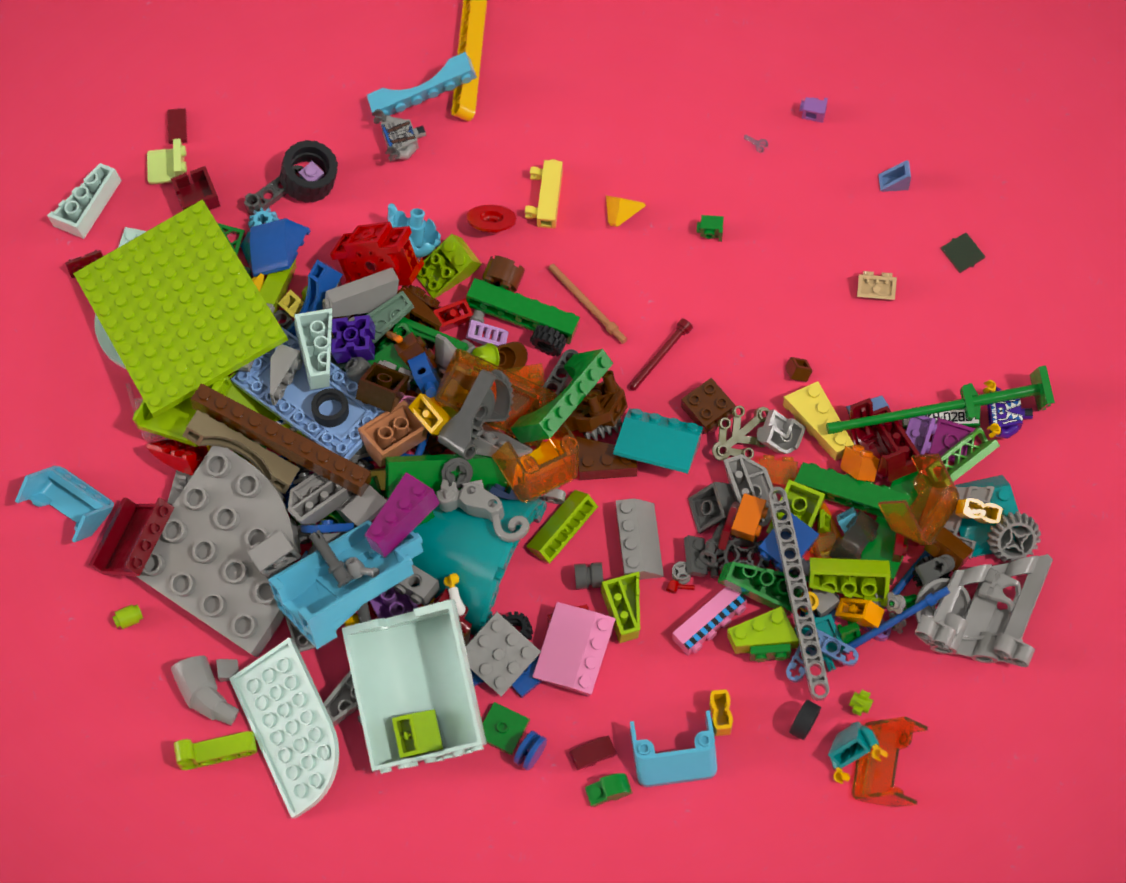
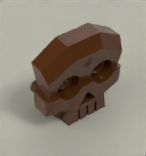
M607 370L602 376L603 381L597 383L560 426L559 430L564 432L579 430L580 433H591L601 425L615 427L628 408L625 392L615 381L613 371Z

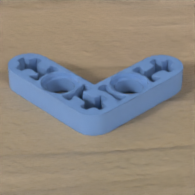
M811 629L806 632V637L812 635ZM816 629L822 654L848 667L854 666L858 662L859 656L856 649ZM830 642L838 646L834 653L826 650V645ZM800 646L786 669L787 678L791 682H799L805 675V669L802 666L799 668L800 676L792 677L790 672L791 669L795 670L797 667V663H794L795 660L804 665L803 660L799 658ZM810 647L806 648V651H808L811 656L816 655L815 649L813 651ZM841 647H843V652L846 654L852 652L855 659H850L848 662L845 655L841 654L840 658L837 655L840 653Z

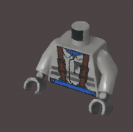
M376 109L372 114L376 116L373 119L374 123L378 124L380 121L382 123V134L388 147L385 154H390L388 158L390 161L409 159L419 148L417 139L426 136L424 126L413 128L409 119L385 115L380 109Z

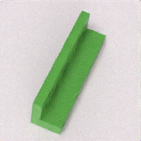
M979 427L928 465L926 469L935 486H949L1000 445L997 439L988 440L982 428ZM976 435L979 436L982 442L979 446L974 445ZM963 445L968 446L966 456L961 455ZM950 455L955 456L953 466L948 465ZM937 465L942 466L940 476H937L933 469Z

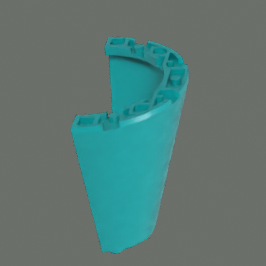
M498 497L504 509V517L500 520L501 527L507 533H515L521 528V525H517L515 531H509L508 523L513 517L524 516L527 518L529 525L533 521L540 523L547 508L546 502L540 499L510 500ZM438 505L433 510L434 518L412 530L414 533L417 532L423 540V543H421L423 552L412 558L413 565L438 580L440 590L436 594L435 599L446 588L450 589L444 584L445 577L453 573L458 574L459 583L455 584V587H458L463 604L468 607L469 611L464 619L472 624L470 633L475 636L493 616L491 608L495 604L499 585L520 540L505 542L498 538L493 522L489 519L469 515L460 507L450 512H444ZM413 584L411 587H417L419 584Z

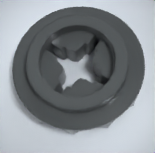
M460 457L450 458L447 463H444V467L441 470L442 479H446L449 486H452V483L455 482L457 488H462V484L470 482L473 476L471 464ZM458 466L459 470L463 473L458 474L455 478V475L451 472L455 471Z

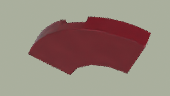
M734 501L730 507L718 549L726 550L731 537V529L740 506L738 502Z

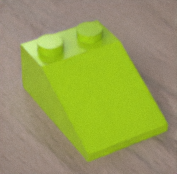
M789 480L785 491L790 511L812 528L824 503L825 494ZM782 512L776 514L778 520L784 516ZM771 520V522H770V524H769V527H768V529H767V531H766V533H768V534H769V533L772 531V529L774 528V527H773V522H772V520Z

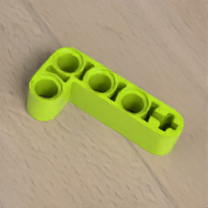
M252 731L194 744L189 739L179 740L174 743L177 765L181 770H191L257 753L255 736Z

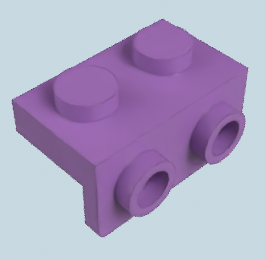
M927 416L909 418L905 432L921 456H924L930 450L931 442H929L931 434L934 435L937 429L935 418Z

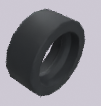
M330 388L319 391L313 397L311 410L315 421L321 426L336 427L347 419L349 405L345 394L340 390ZM336 400L341 403L342 408L337 414L326 416L319 412V406L325 401Z
M806 700L789 732L804 740L813 727L821 707Z

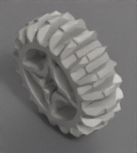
M1016 511L1013 515L1012 512H1008L1007 517L1001 514L1002 519L1000 522L996 523L995 526L990 525L992 531L988 532L990 539L987 540L990 550L996 558H1000L1003 562L1007 560L1010 563L1014 560L1025 558L1028 554L1033 555L1032 550L1038 549L1036 543L1041 542V539L1038 537L1041 535L1038 524L1026 513L1021 515L1020 512ZM1012 533L1016 536V537H1015L1016 542L1014 541V539H1012V538H1013Z

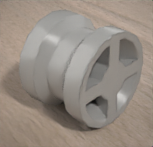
M684 561L677 562L672 568V579L677 580L681 584H687L691 579V575L687 573V564Z

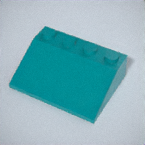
M629 408L624 418L613 455L688 474L700 445L703 427L698 426L696 423H686L676 418H667L657 413L651 414L640 409Z

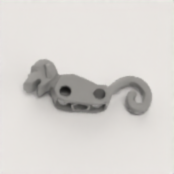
M446 479L442 480L441 487L436 492V497L440 503L439 508L442 511L450 512L460 507L469 515L489 519L493 522L498 538L505 542H516L524 538L528 533L530 526L527 518L524 516H515L508 523V529L511 532L515 531L517 525H521L517 532L507 533L502 529L500 520L504 517L502 502L497 496L477 484H468L459 491L455 482L452 483V486H449ZM471 488H475L476 492H472Z

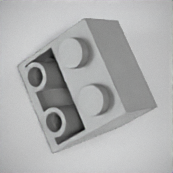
M369 485L362 497L353 493L335 510L346 523H354V528L367 520L373 523L372 520L379 514L387 500Z

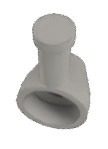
M351 557L345 562V569L354 579H358L363 575L374 578L379 575L378 568H367L356 557Z

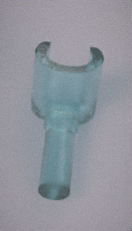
M747 134L744 136V139L756 146V150L759 153L764 151V148L760 145L768 146V142L765 139L758 141Z

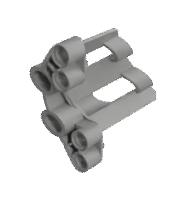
M1046 554L1025 557L1000 565L992 566L991 564L954 571L947 586L950 594L941 598L932 618L922 614L915 635L925 644L931 646V650L938 653L967 656L982 663L1006 662L1021 667H1028L1035 649L1022 642V637L1053 559ZM990 568L1010 577L1028 574L1012 613L1008 612V609H998L997 601L978 597L977 593L981 584L985 582V577ZM979 583L968 611L962 617L952 614L951 612L962 586Z

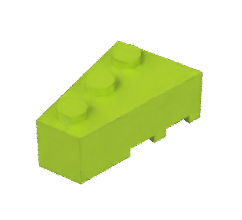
M782 606L727 629V638L735 654L750 653V646L790 644V647L795 649L798 648L799 640Z

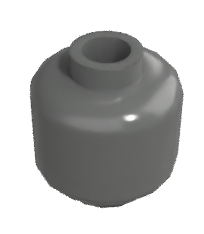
M353 357L345 366L346 376L359 384L360 378L372 364L363 357Z

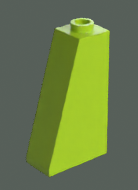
M296 259L290 269L268 274L260 290V294L265 302L274 305L273 315L279 311L280 305L278 303L285 296L296 270Z

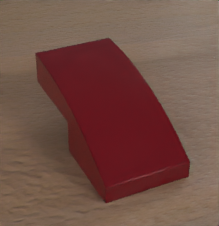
M609 736L594 740L569 752L577 770L593 766L598 761L614 757L617 754Z

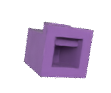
M806 97L805 101L802 100L799 111H802V119L823 123L828 98H824V101L814 97Z

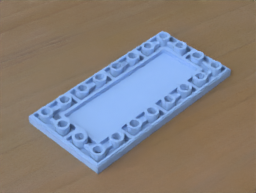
M282 327L288 338V341L282 345L299 350L301 353L297 337ZM277 347L255 359L250 372L239 370L231 379L232 384L307 439L348 460L364 445L358 428L386 412L378 407L355 399L358 384L350 380L346 376V372L332 362L330 364V387L310 390L303 362L301 369L295 373L292 383L285 389L283 398L278 400L275 406L272 405L270 397V358ZM333 388L340 390L348 400V417L342 424L336 427L321 426L315 421L312 414L311 402L313 397L324 389ZM328 400L319 406V412L322 415L332 416L337 414L342 406L339 401Z

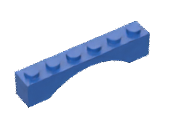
M317 260L308 275L307 295L300 313L323 310V299H325L326 291L335 288L343 274ZM294 320L287 328V331L297 337Z

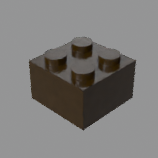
M374 362L360 378L355 399L391 413L405 396L410 376Z

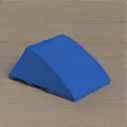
M286 218L251 227L240 247L254 277H258L260 273L266 275L290 269L298 255L297 250L299 246L304 244V237L311 232L310 228Z

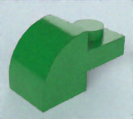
M624 773L602 777L600 781L585 787L592 807L632 794L627 774Z

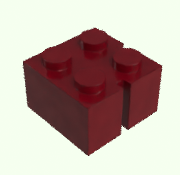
M206 166L190 171L193 180L191 185L186 173L171 178L183 210L202 199L209 210L221 206Z

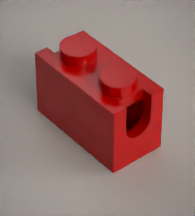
M466 299L433 310L442 324L439 332L465 324L473 316ZM463 309L464 315L461 316L459 311Z

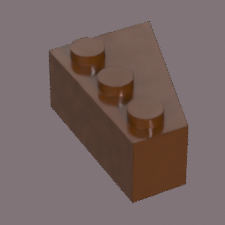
M576 436L580 480L637 476V461L613 455L615 445Z

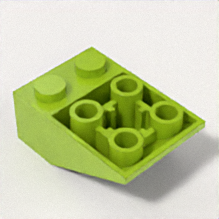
M451 234L423 261L424 265L417 278L429 294L437 298L470 277L482 263L462 237Z

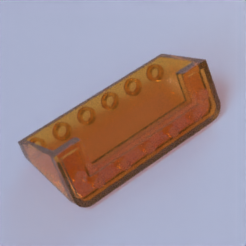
M456 349L435 394V401L439 405L451 407L459 413L480 371L483 369L490 372L494 369L500 370L512 383L511 387L513 388L512 394L514 397L511 400L514 403L510 406L512 408L509 411L510 417L506 421L484 423L494 430H502L508 436L516 438L510 428L520 416L542 408L558 395L541 385L467 351ZM494 381L491 390L494 393L496 402L497 389ZM543 440L526 442V444L539 447Z

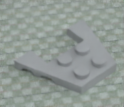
M932 486L920 525L933 534L943 526L974 550L976 541L957 536L963 519L955 514L957 502L959 499L974 498L983 503H990L995 487Z

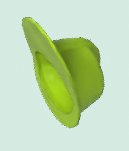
M492 343L476 347L472 351L469 361L479 371L484 369L491 372L497 369L499 365L498 349Z

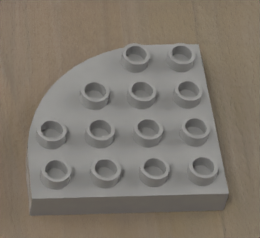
M212 446L172 505L175 508L141 575L136 577L250 654L259 657L281 624L285 614L277 606L268 578L258 570L247 552L251 550L254 544L262 543L268 539L267 536L273 531L282 530L290 538L298 552L301 553L296 521L288 514L284 504L286 499L283 494L259 469L228 448Z

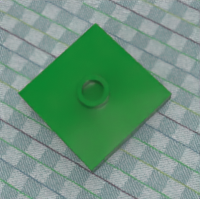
M494 702L483 722L487 744L512 755L530 719Z

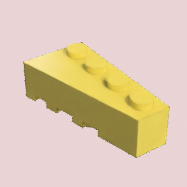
M818 381L784 396L783 406L785 409L789 410L794 415V418L806 427L807 432L814 436L819 445L835 461L843 457L845 446L853 447L854 443L846 430L828 434L826 424L840 421Z

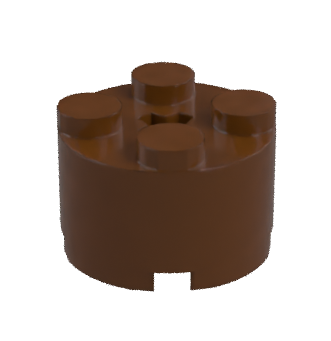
M491 256L482 279L492 285L501 286L515 293L520 285L525 269L521 265H519V268L514 265L515 261L502 256H495L493 259Z

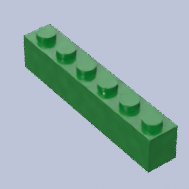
M474 278L466 295V301L469 307L532 331H535L538 325L552 327L555 331L558 330L559 334H563L566 337L567 344H571L578 328L580 317L575 314L562 311L555 306L543 304L536 299L527 298L520 293L508 291L501 286L492 285L485 280Z
M803 462L794 482L824 493L826 500L851 508L854 507L857 510L898 522L899 518H903L906 522L913 506L912 497L905 491L898 492L885 485L878 486L871 481L857 480L849 474L843 475L830 468H820L814 463L807 464Z

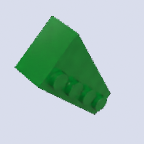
M737 562L724 564L717 581L718 583L772 609L782 606L786 615L792 613L783 572ZM789 573V576L792 578L799 577L798 575H793L792 573ZM801 589L793 590L795 597L799 598L802 595L803 591Z

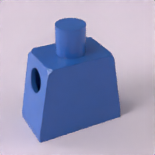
M425 352L408 360L414 380L422 394L432 398L443 392L441 379ZM425 368V373L421 374L420 369Z

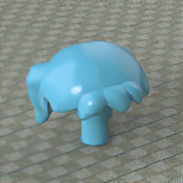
M389 204L388 222H391L393 228L410 226L412 233L409 236V240L416 258L429 255L441 244V234L436 231V225L431 219H428L427 222L424 220L425 212L422 209H412L410 211L411 216L407 218L403 211L397 210L395 204Z

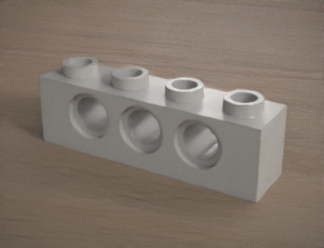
M412 565L414 574L396 584L394 588L398 593L408 595L414 603L418 605L421 603L427 606L439 592V582ZM413 584H419L417 587H411Z

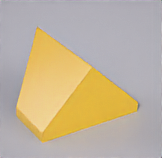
M606 196L608 223L610 226L618 227L646 206L645 203Z

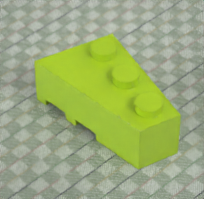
M639 571L604 581L601 585L600 591L609 616L615 618L613 627L619 643L637 639L639 636Z

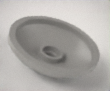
M938 578L924 585L917 595L915 604L925 599V596L931 592L934 594L948 586L950 579ZM962 586L951 612L960 617L968 611L971 604L970 596L964 586ZM936 604L931 607L929 605L915 613L917 622L919 623L922 614L932 618L936 611Z

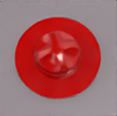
M481 205L472 208L467 213V222L472 227L483 232L498 233L515 225L516 214L503 206Z

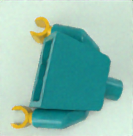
M854 722L839 732L828 753L833 769L836 770L833 778L838 783L843 784V780L847 782L850 780V775L843 772L842 768L867 754L871 749H873L872 757L881 762L880 754L886 758L888 757V753L878 747L879 742L873 731L867 726H863L860 722Z

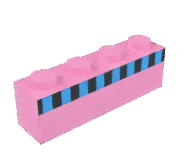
M726 586L672 633L673 641L688 656L692 652L694 654L697 653L706 640L710 641L717 635L716 631L721 627H727L732 621L731 618L736 614L738 616L746 610L747 599L741 593Z

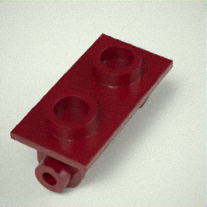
M96 249L94 252L86 254L85 257L80 256L72 260L69 259V262H66V266L71 278L75 277L73 273L103 257L101 250L97 251Z

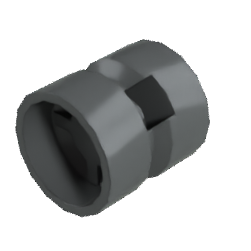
M602 562L591 563L589 567L585 563L574 564L576 590L587 589L589 585L593 588H601L603 582Z

